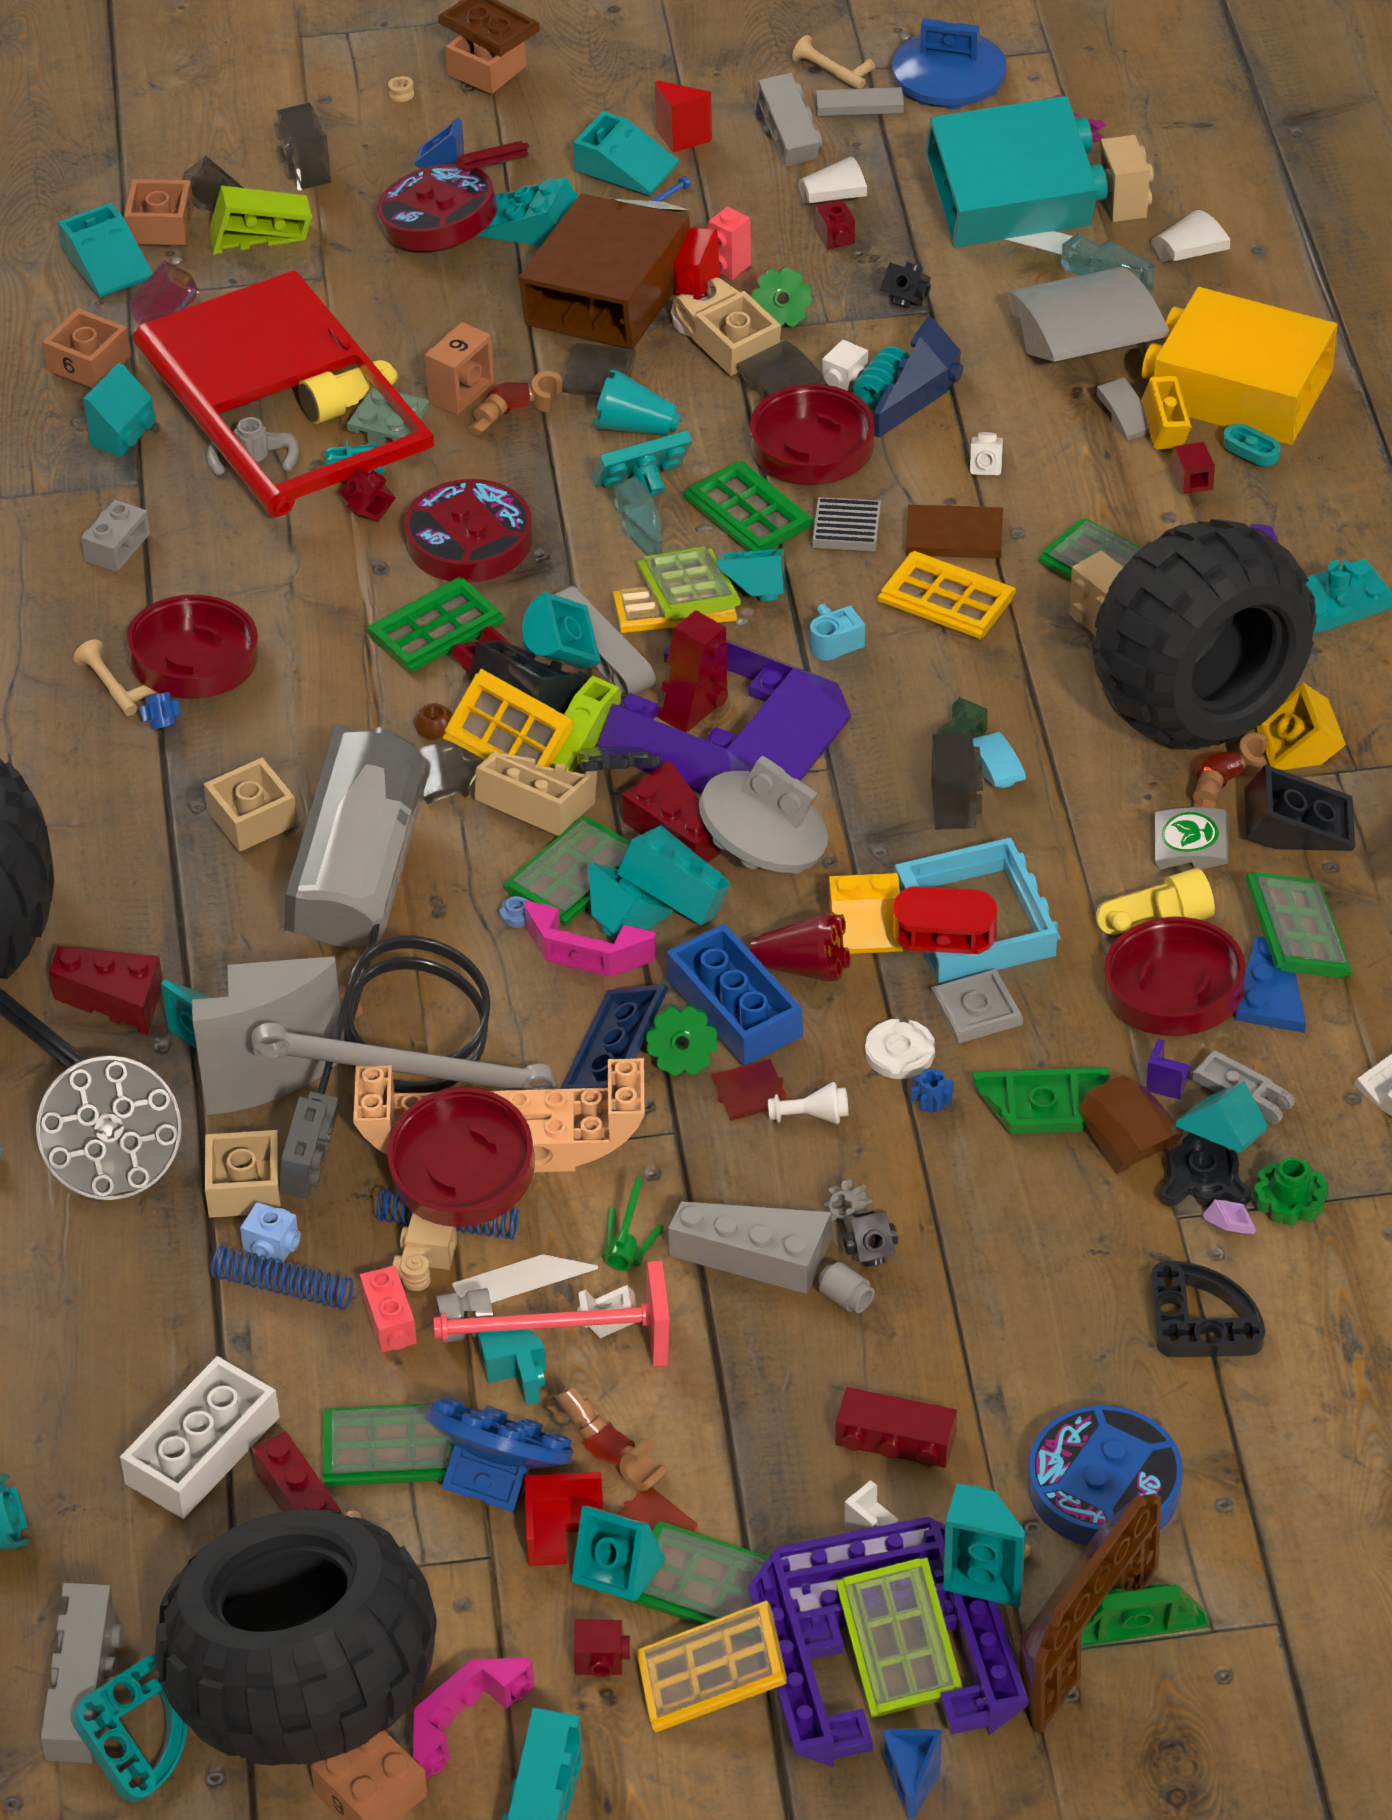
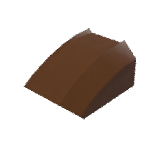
M1121 1075L1088 1091L1079 1108L1081 1118L1116 1174L1129 1169L1131 1165L1162 1150L1166 1151L1175 1147L1183 1135L1161 1103L1142 1084L1125 1075Z

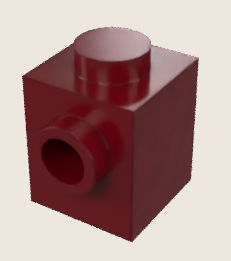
M843 199L815 206V229L827 250L855 244V219Z
M1205 442L1174 446L1172 471L1182 493L1189 494L1213 490L1215 464Z
M575 1619L573 1647L575 1675H594L597 1677L622 1675L623 1659H630V1635H623L622 1620Z

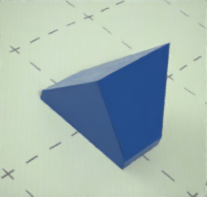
M888 1729L882 1731V1754L907 1819L917 1815L941 1773L942 1729Z

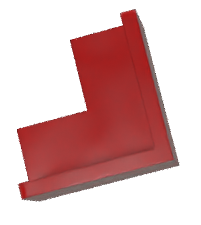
M600 1472L524 1476L528 1565L567 1564L566 1532H579L582 1506L603 1510L602 1475Z

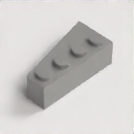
M681 1201L668 1228L669 1256L808 1294L832 1240V1212Z
M63 1583L62 1598L65 1601L67 1615L58 1616L59 1653H53L51 1664L52 1687H56V1689H48L41 1743L46 1761L93 1763L94 1757L73 1727L71 1712L84 1697L116 1677L117 1657H114L116 1647H122L124 1627L123 1624H118L110 1585ZM94 1709L92 1711L87 1710L83 1716L88 1722L90 1720L95 1721L99 1715ZM104 1728L95 1734L97 1739L104 1734Z

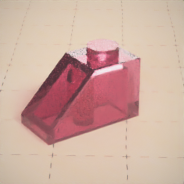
M163 261L128 305L136 322L142 324L186 309L195 300L199 289L190 273Z

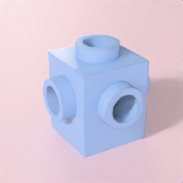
M256 1202L240 1227L243 1251L254 1255L258 1254L260 1259L266 1256L267 1260L274 1258L275 1262L282 1260L284 1263L290 1251L294 1252L297 1249L301 1238L295 1214L283 1208H274Z

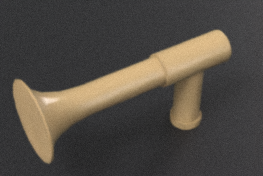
M810 35L803 36L797 42L792 53L793 61L798 62L801 59H808L836 75L837 78L855 89H862L866 83V80L862 77L875 70V64L871 59L865 60L863 64L852 71L844 66H840L813 48Z
M93 639L80 645L74 653V662L77 665H89L96 672L126 716L136 713L138 709L135 704L136 701L159 693L145 685L126 692L101 658L104 648L103 643L100 640Z

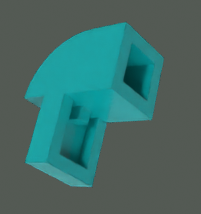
M530 1330L478 1333L479 1352L488 1383L517 1377L525 1405L540 1403L539 1387L545 1386L543 1371L546 1370L545 1348L540 1338Z

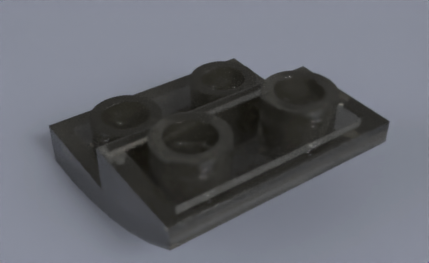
M786 340L737 363L735 366L752 390L758 388L765 398L787 387L801 384H821L824 378L815 365L798 348Z
M577 342L564 377L563 392L600 398L607 377L611 378V369L618 370L631 378L637 353L636 350Z

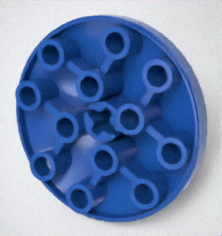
M923 18L921 34L906 41L896 51L892 61V74L897 86L902 87V91L916 99L919 104L925 106L933 104L946 106L949 109H959L962 105L975 103L996 94V91L1001 87L1006 77V58L995 43L979 35L980 26L962 23L954 24Z
M443 1397L442 1400L435 1399V1402L427 1407L424 1418L443 1437L455 1445L441 1487L442 1489L469 1498L475 1497L485 1501L484 1503L515 1512L524 1487V1476H527L529 1468H547L571 1462L574 1453L570 1446L572 1439L556 1433H550L549 1435L542 1432L543 1424L525 1418H521V1421H511L506 1419L508 1413L503 1410L489 1406L478 1410L465 1408L464 1402L449 1397Z

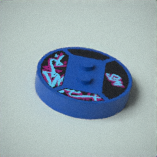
M1096 1405L1082 1407L1054 1419L1040 1432L1034 1441L1029 1457L1028 1491L1034 1509L1052 1530L1071 1541L1087 1546L1098 1529L1136 1496L1153 1493L1161 1496L1160 1530L1167 1525L1176 1512L1180 1501L1183 1474L1182 1459L1171 1436L1149 1417L1134 1410L1117 1406Z

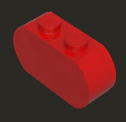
M911 886L900 892L894 900L893 936L896 942L908 951L981 954L987 951L996 940L997 904L983 890Z

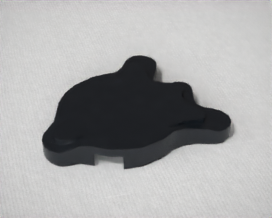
M594 746L593 748L577 751V764L581 766L582 771L627 769L629 766H660L663 763L662 755L652 754L650 751L633 746Z
M1189 1132L1182 1139V1144L1175 1149L1172 1147L1168 1154L1167 1175L1169 1180L1160 1190L1159 1200L1166 1206H1175L1188 1195H1194L1198 1198L1199 1204L1204 1207H1209L1214 1200H1227L1246 1205L1251 1200L1252 1192L1239 1177V1160L1234 1150L1231 1149L1230 1151L1225 1146Z

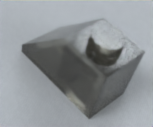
M207 156L188 169L181 179L191 181L193 205L202 210L214 211L221 186L244 188Z

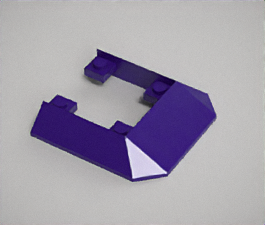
M726 639L728 671L753 680L748 686L749 696L765 702L739 735L714 727L705 740L653 720L659 713L658 704L629 693L619 706L612 703L597 746H633L650 751L652 754H660L663 759L662 764L670 760L690 788L702 794L707 783L713 777L729 771L751 772L756 761L761 756H765L785 770V773L801 781L851 719V714L837 682ZM670 646L664 652L665 663H667ZM660 766L633 767L651 774Z
M923 1517L780 1546L774 1550L749 1584L748 1592L752 1606L767 1600L773 1612L787 1677V1684L776 1687L795 1754L834 1768V1759L873 1751V1740L863 1709L826 1716L810 1659L843 1653V1640L839 1628L848 1626L836 1585L837 1580L918 1558L928 1559L947 1631H956L973 1684L970 1687L940 1693V1703L950 1734L986 1727L990 1735L1029 1705L1026 1690L997 1603L943 1590L944 1524L930 1517ZM910 1577L889 1582L897 1612L918 1607ZM882 1585L861 1589L868 1620L889 1615ZM915 1616L914 1620L919 1636H926L921 1616Z

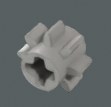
M851 1179L842 1181L841 1188L835 1185L828 1189L832 1197L830 1201L824 1203V1206L830 1208L833 1214L832 1221L865 1212L867 1204L872 1203V1199L867 1198L864 1192L865 1185L853 1187ZM844 1200L851 1201L852 1207L849 1204H845Z

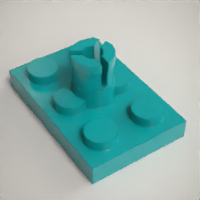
M686 430L600 455L591 474L594 487L605 485V488H610L622 483L623 479L634 477L638 482L642 498H651L661 494L666 488L661 480L659 469L662 468L663 471H669L681 465L692 443L689 431Z
M1365 558L1352 563L1343 560L1342 566H1339V559L1333 560L1328 564L1327 571L1308 576L1309 582L1306 583V586L1314 595L1316 605V626L1313 634L1392 609L1391 590Z

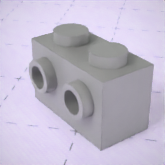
M114 500L106 510L100 513L99 518L89 529L84 531L81 537L85 562L118 572L150 535L147 510Z

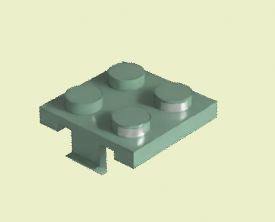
M375 386L371 388L347 423L348 431L360 433V431L367 432L368 442L366 445H384L387 443L386 437L394 441L413 433ZM399 393L416 415L422 419L430 407L429 400Z

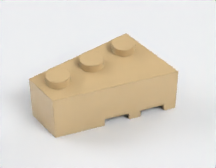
M500 752L492 753L476 767V801L557 836H560L595 804L597 771H586V774L566 771V765L557 763L555 768L535 765L536 759Z

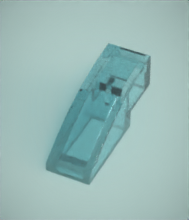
M1077 233L1062 244V269L1081 276L1123 267L1136 275L1149 292L1153 289L1155 265L1109 240L1100 246Z
M636 476L615 485V510L622 517V532L645 555L662 554L660 517L647 489Z

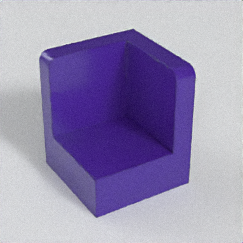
M1157 1039L1148 1061L1146 1089L1149 1092L1180 1100L1190 1076L1191 1065L1164 1058L1165 1041Z

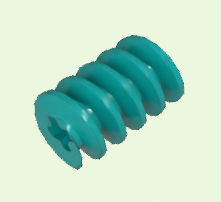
M886 346L880 349L871 363L853 385L854 394L863 400L870 410H875L888 384L896 383L900 361L902 358L909 359L910 355L901 348Z

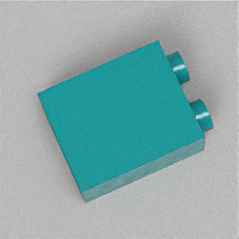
M1068 96L930 117L925 154L954 248L1091 226L1095 202L1107 198V179L1101 164H1089L1086 153L1092 150L1090 124L1086 117L1074 118Z

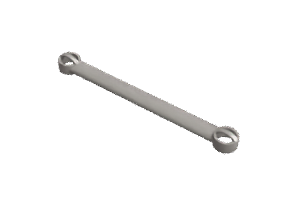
M278 1023L261 1024L254 1029L251 1036L253 1051L258 1058L263 1060H275L287 1055L353 1066L392 1065L393 1072L506 1089H556L553 1069L545 1064H533L526 1068H517L288 1033L286 1028ZM270 1038L280 1039V1041L274 1044L261 1043ZM537 1079L546 1080L545 1082L537 1085L529 1084L533 1080Z

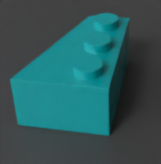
M662 825L631 840L617 872V875L699 925H703L716 918L731 885L720 872L713 869Z
M533 1707L525 1744L521 1753L517 1778H514L511 1787L509 1812H504L502 1820L567 1819L583 1763L580 1716Z

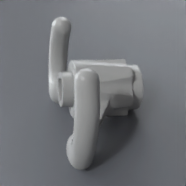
M247 417L239 421L234 435L256 462L267 457L268 450L284 447L288 449V453L282 463V469L287 472L292 470L299 457V445L293 434L266 432V427H263L262 422L254 417ZM211 441L207 450V461L212 471L217 476L223 475L225 468L219 461L218 453L220 451Z

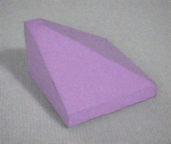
M1214 1200L1203 1214L1206 1221L1224 1230L1252 1235L1256 1232L1244 1204Z

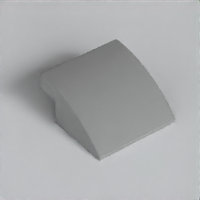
M1123 267L1007 291L1011 315L1021 319L1026 354L1053 362L1165 338L1170 335L1168 326L1147 288L1136 275Z
M335 956L228 965V997L192 999L193 1027L207 1115L234 1112L268 1103L297 1091L322 1076L326 1061L287 1055L275 1060L258 1058L253 1051L251 1036L254 1029L261 1024L278 1023L283 1025L288 1033L332 1039L341 1010ZM344 1029L342 1031L340 1041H345ZM270 1038L261 1043L274 1044L280 1041V1039Z

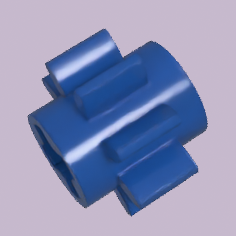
M170 693L146 696L147 705L139 706L142 722L150 721L151 729L176 725L174 717L182 715L179 700L171 701Z
M925 1069L919 1077H912L910 1100L911 1102L918 1101L920 1111L938 1113L945 1104L952 1105L954 1081L946 1080L944 1071Z

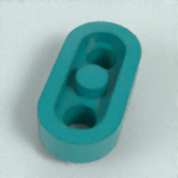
M1240 423L1232 424L1224 430L1223 445L1228 451L1262 467L1274 465L1279 461L1281 444L1275 438Z

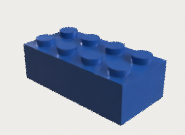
M725 923L666 952L667 980L688 1004H692L697 1009H702L707 1013V1023L716 1026L719 1039L743 1066L803 1037L802 1007Z

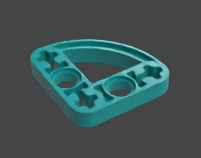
M155 1655L144 1658L84 1697L71 1712V1722L74 1729L123 1800L133 1803L144 1800L170 1776L181 1757L187 1736L188 1725L183 1722L168 1702L160 1676L157 1680L152 1679L142 1687L138 1682L149 1671L157 1669ZM123 1685L130 1690L132 1695L130 1704L122 1705L114 1699V1686ZM160 1693L166 1714V1734L161 1754L154 1767L151 1768L119 1719ZM95 1709L99 1716L96 1717L95 1721L90 1720L87 1722L83 1715L86 1714L87 1710L92 1711ZM107 1725L110 1730L97 1739L95 1734ZM114 1739L121 1744L123 1748L121 1758L113 1759L105 1753V1740ZM130 1759L132 1764L119 1772L117 1768ZM140 1776L143 1783L139 1787L132 1789L128 1782L131 1781L132 1777L137 1778Z

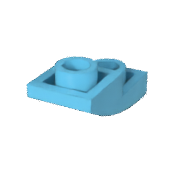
M1000 732L969 739L970 752L982 763L983 776L994 787H1010L1015 782L1026 780L1024 769L1017 755Z

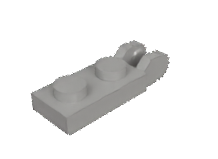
M1212 1050L1193 1072V1081L1216 1093L1245 1081L1265 1121L1267 1120L1272 1124H1276L1282 1119L1283 1112H1281V1109L1288 1110L1295 1103L1293 1095L1274 1084L1273 1080L1215 1050Z

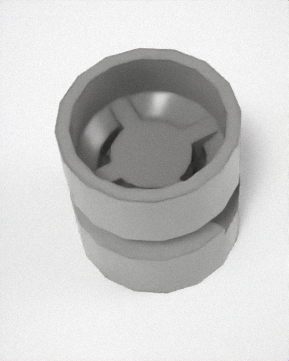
M488 1288L467 1291L465 1297L462 1298L457 1293L436 1296L438 1316L441 1313H446L447 1320L465 1319L464 1311H473L474 1318L493 1317ZM470 1333L474 1338H478V1333ZM466 1334L448 1335V1341L443 1343L464 1340Z

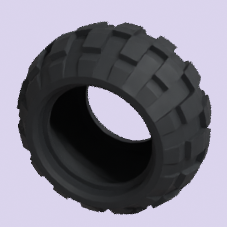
M1211 519L1210 522L1199 521L1198 523L1192 522L1176 526L1165 531L1158 539L1148 542L1139 549L1123 569L1119 571L1108 588L1109 590L1103 604L1099 608L1094 626L1097 629L1096 638L1093 643L1095 672L1103 685L1101 689L1116 714L1145 737L1188 750H1197L1200 747H1211L1212 745L1218 746L1243 737L1250 730L1260 726L1274 714L1289 697L1303 674L1314 644L1312 638L1316 626L1315 597L1306 586L1309 579L1290 551L1261 529L1249 527L1245 523L1223 519Z
M290 1510L277 1512L249 1520L226 1531L202 1547L188 1560V1565L174 1578L160 1604L159 1624L156 1626V1664L165 1695L171 1707L183 1722L189 1725L199 1739L209 1746L229 1756L246 1758L250 1763L270 1766L308 1764L347 1753L364 1745L375 1735L391 1727L405 1713V1708L411 1703V1699L417 1696L422 1683H425L432 1665L437 1627L436 1613L428 1583L407 1549L404 1546L399 1547L390 1532L363 1518L343 1516L338 1511Z

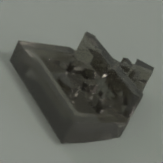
M451 741L419 749L432 764L423 795L426 803L431 804L457 794L459 791L463 797L467 798L470 794L469 786L476 779V767L484 759Z

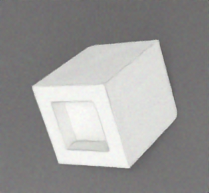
M869 1481L845 1501V1530L848 1532L899 1523V1519L877 1502V1485L872 1481Z

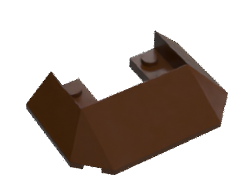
M1155 1493L1136 1496L1103 1524L1021 1636L1020 1675L1029 1700L1027 1710L1035 1732L1042 1733L1081 1678L1082 1630L1108 1593L1115 1589H1125L1127 1591L1143 1589L1159 1567L1161 1496Z

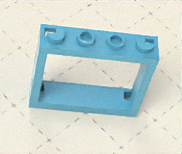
M1011 837L895 865L900 892L911 886L935 887L1004 870L1034 933L994 942L987 951L981 954L924 952L938 984L993 969L1000 970L1056 956L1057 941L1061 940L1057 931L1058 923L1051 920L1047 900L1045 897L1039 896L1036 878L1033 873H1028L1023 852L1019 853Z

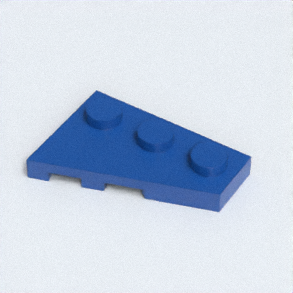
M1255 936L1245 975V993L1236 1011V1021L1305 1033L1306 1021L1296 973L1280 971L1279 968H1275L1266 938ZM1287 942L1288 947H1289V950H1290V953H1291V956H1292L1291 947H1290V942Z

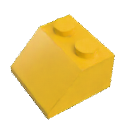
M1302 683L1292 691L1278 710L1260 726L1256 727L1258 733H1262L1267 737L1268 742L1265 752L1270 766L1280 770L1322 765L1346 745L1329 699L1305 683Z
M898 873L829 876L830 912H834L836 915L843 914L845 917L846 932L843 935L844 947L849 948L850 954L903 951V947L896 942L893 936V903L900 893Z

